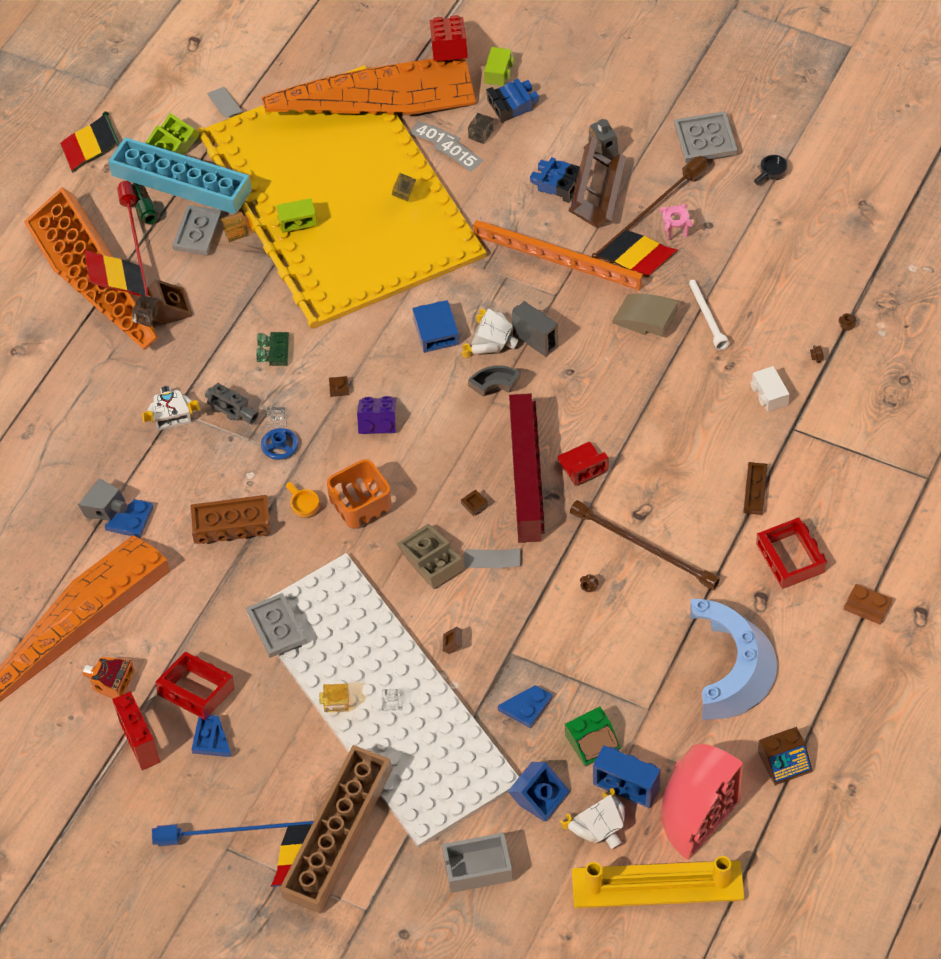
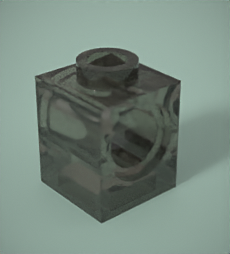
M477 113L468 126V138L484 144L494 131L493 118Z
M399 173L392 190V195L408 202L415 187L416 179Z
M141 294L132 309V321L150 327L159 312L158 300Z

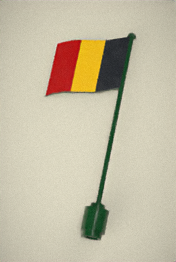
M104 111L102 116L92 124L71 134L60 143L72 173L81 165L103 154L115 144H117V147L120 145L107 111ZM133 183L140 198L136 204L140 219L145 224H153L158 216L151 199L143 198L138 185Z

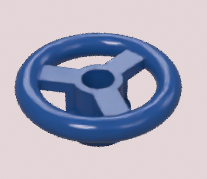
M276 428L264 435L261 441V449L267 457L283 460L296 452L299 442L296 434L291 430ZM286 435L292 438V448L286 443ZM271 437L272 443L267 445V441ZM282 449L286 453L274 454L270 450Z

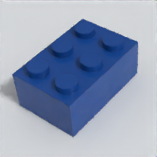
M603 745L593 764V785L609 792L610 788H613L616 795L650 809L660 789L661 769L652 763L640 761L633 755L621 753L614 747L609 748Z

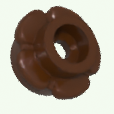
M845 313L839 317L838 322L843 330L849 331L856 326L857 319L854 315Z
M813 345V349H810L811 358L819 363V361L824 360L821 345Z
M587 574L580 578V587L585 592H593L597 585H599V580L594 575Z

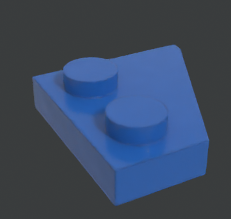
M134 499L127 505V510L124 514L118 513L105 524V530L141 538L153 510V503Z
M534 685L499 704L498 711L531 729L551 701L552 694Z
M209 715L206 720L198 717L191 749L192 754L231 757V751L219 716Z

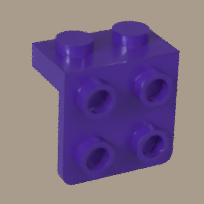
M383 396L381 398L363 397L360 399L357 410L358 434L396 433V398Z

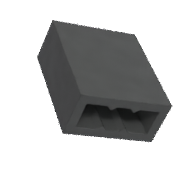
M525 301L514 307L512 310L513 335L547 357L558 347V324Z

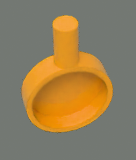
M288 482L286 488L293 495L290 500L293 513L303 518L317 513L320 507L318 495L312 490H298L292 482Z

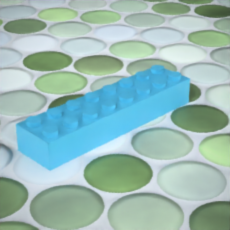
M126 137L108 161L111 175L235 215L252 191L249 175Z

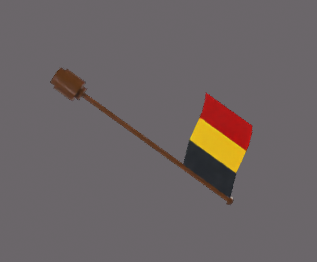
M698 156L689 161L682 168L683 177L599 251L593 253L592 258L613 262L623 268L637 271L646 277L654 273L678 249L664 246L644 235L628 231V229L685 179L695 181L707 170V160L702 156Z

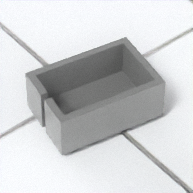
M504 832L442 844L450 893L513 881L512 867Z

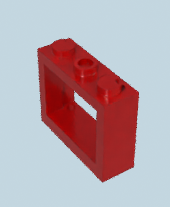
M800 517L757 533L756 545L782 589L825 573L827 564L825 555L820 553L815 538H811L808 526L801 521ZM796 534L813 564L788 573L771 543Z
M186 651L155 681L158 696L204 720L234 690L233 675ZM187 671H190L218 687L204 700L177 686L175 683Z
M130 691L113 698L112 701L119 723L141 770L143 771L161 763L154 739L132 692Z

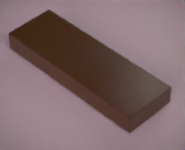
M748 462L743 510L745 514L763 515L768 465L766 463Z

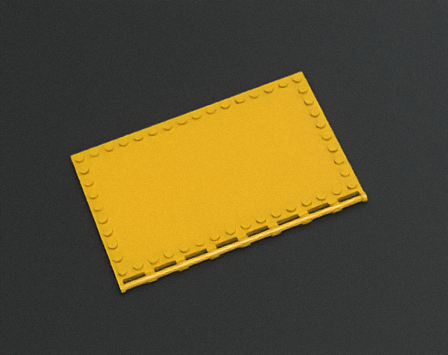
M363 65V66H361V67H358V68L353 69V70L348 71V72L357 71V70H362V69H367V68L365 67V65ZM262 105L206 128L199 127L197 129L201 133L198 138H201L207 148L210 159L217 166L226 168L221 160L225 158L231 170L250 176L252 191L242 204L241 209L247 216L253 232L257 233L264 245L263 249L267 256L271 257L277 267L280 278L290 289L294 302L301 308L307 318V324L311 329L487 257V252L395 112L394 114H387V112L369 114L366 111H361L360 114L331 113L330 110H322V113H315V110H305V112L289 110L288 112H265ZM209 135L213 137L218 147L212 145L208 138ZM311 198L316 213L317 226L282 233L276 205ZM253 205L260 218H255L249 206ZM263 230H268L274 240L273 243L268 240ZM278 254H282L289 267H284ZM292 279H297L304 292H299ZM311 303L319 316L318 318L313 316L307 304Z

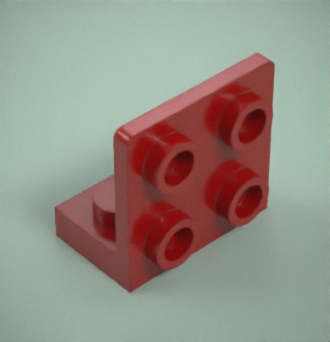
M591 442L584 443L557 456V460L575 486L609 470V457L605 452L598 454Z

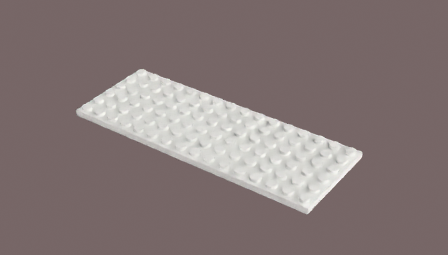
M347 553L273 595L276 596L283 593L307 642L277 656L348 753L352 745H355L391 760L393 770L380 797L418 848H421L508 794L507 791L519 776ZM345 705V707H333L332 710L326 707Z

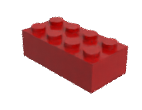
M453 15L450 18L434 17L429 20L433 61L468 58L463 17Z

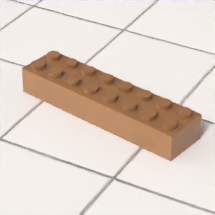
M352 745L279 889L283 899L319 914L322 913L393 770L389 758Z

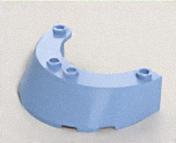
M691 599L690 619L703 618L710 620L712 631L730 633L737 646V660L731 672L722 680L707 685L702 691V720L731 718L744 714L748 709L756 704L759 705L766 698L775 682L777 659L773 646L767 636L756 625L728 606L711 600Z

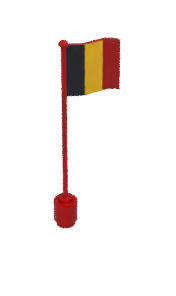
M122 181L117 187L119 203L124 207H128L139 265L122 259L99 255L84 249L89 282L101 287L128 292L143 297L145 301H149L151 296L148 295L131 206L137 201L135 188L131 182Z

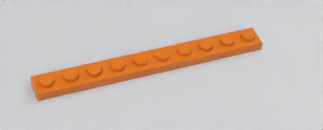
M476 220L473 224L474 234L477 238L639 291L642 287L643 274L637 271L613 265L603 260L571 251L570 249H564L536 238L524 236L487 222Z

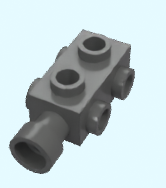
M217 383L212 388H208L205 393V397L208 398L207 404L212 406L213 411L223 412L230 420L238 421L242 417L245 422L251 425L256 421L259 412L253 408H247L248 399L224 385Z

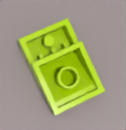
M169 113L161 127L157 125L145 143L184 155L201 133Z

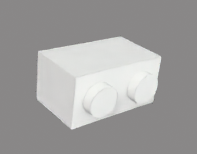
M774 366L753 373L752 381L750 382L751 388L754 392H757L761 406H765L767 412L789 404V392Z

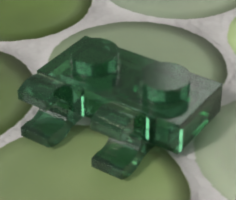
M270 332V336L263 333L257 334V347H260L256 349L257 362L269 361V366H288L289 332ZM263 347H270V350L267 351Z

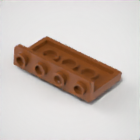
M267 495L191 504L194 544L271 534Z

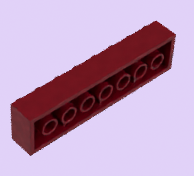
M532 393L509 395L518 543L541 542V534H545L536 401H532Z

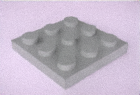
M725 111L674 120V127L685 163L698 156L708 160L737 155V147Z

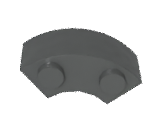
M489 366L472 375L468 380V386L481 396L495 389L510 392L520 379L521 372L508 366Z

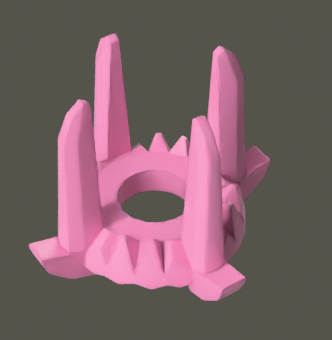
M688 205L662 207L659 212L663 213L664 230L667 231V238L669 240L671 239L672 227L677 229L683 226V237H686L689 227L693 226L692 221L689 219V212L686 209ZM679 215L680 219L673 220L671 216Z

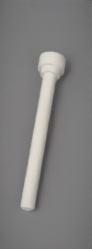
M690 280L691 290L714 335L713 344L717 350L726 349L729 346L727 336L720 333L696 281Z

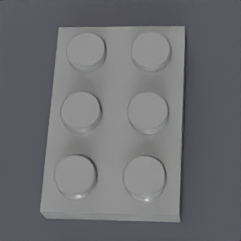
M187 205L172 245L173 250L208 255L222 217V211Z
M283 593L246 608L270 658L307 643Z

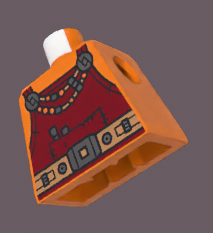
M101 657L96 667L91 665L84 667L83 676L90 678L94 691L113 699L125 693L135 669L132 660Z

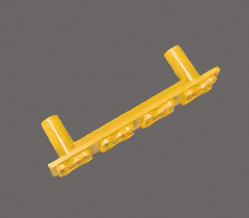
M719 856L713 862L602 867L597 862H590L584 868H572L573 903L575 909L744 900L741 861H730L726 856Z

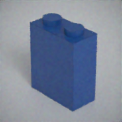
M448 300L412 308L413 320L424 353L459 345V333Z

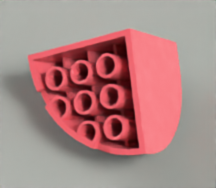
M707 744L693 745L682 759L676 763L662 800L661 819L665 834L672 846L687 860L694 855L740 802L743 762L731 754Z

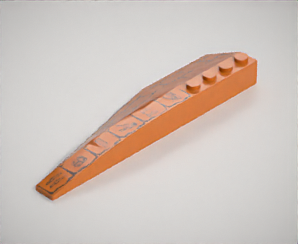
M132 535L75 578L1 664L0 702L170 572L167 559L155 547Z

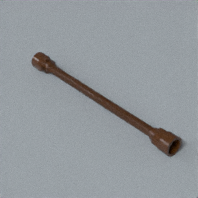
M579 500L572 504L570 514L583 520H592L659 556L663 560L674 564L676 567L687 571V573L689 572V574L695 576L700 583L712 591L718 586L720 576L706 570H698L647 541L636 537L634 534L619 528V526L594 514L591 508Z

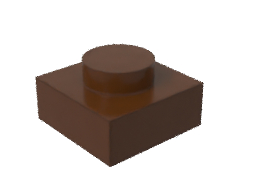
M347 376L329 378L330 397L349 395Z
M475 489L461 499V504L474 516L488 506V501Z
M455 627L443 634V652L449 654L462 647V629Z

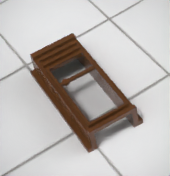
M591 136L589 143L583 148L584 153L571 207H569L568 211L598 228L606 221L609 223L612 221L626 156L620 153L613 160L606 158L595 151L598 139ZM593 159L607 167L601 195L587 187ZM586 190L600 198L598 207L584 199Z

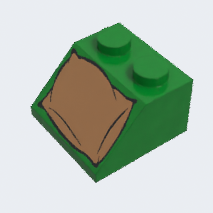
M601 706L565 723V736L585 767L595 762L603 745L609 748L621 749L613 726Z

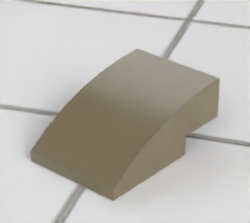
M628 294L613 318L612 323L643 335L650 332L663 337L678 311V301L651 294Z
M430 524L425 525L397 543L410 564L433 589L465 570L463 559L451 548L450 542Z

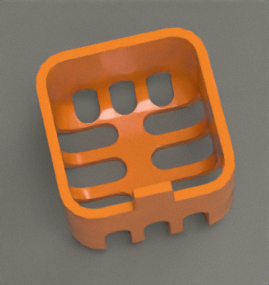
M368 459L360 460L327 479L329 500L349 528H359L360 518L366 524L370 522L372 516L378 518L382 511L387 513L391 509L390 486L374 463ZM362 478L365 487L371 494L369 497H365L356 484L357 479ZM375 481L376 488L374 490H370L369 487ZM338 483H341L342 491L351 504L348 508L341 501L340 494L335 488ZM349 483H352L355 492L361 499L360 502H354L346 489ZM380 489H381L382 494H381L380 496H378V497L375 498V495H376V494L380 491Z

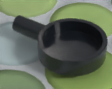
M779 155L764 157L760 166L761 174L754 179V183L759 185L766 178L773 180L782 178L787 172V161Z

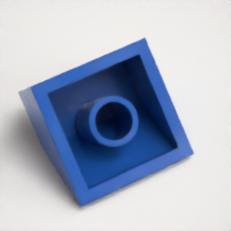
M531 762L507 792L519 806L542 821H547L570 791L546 762Z

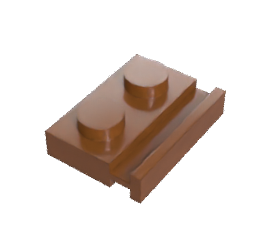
M855 584L844 605V610L881 625L892 603V598Z

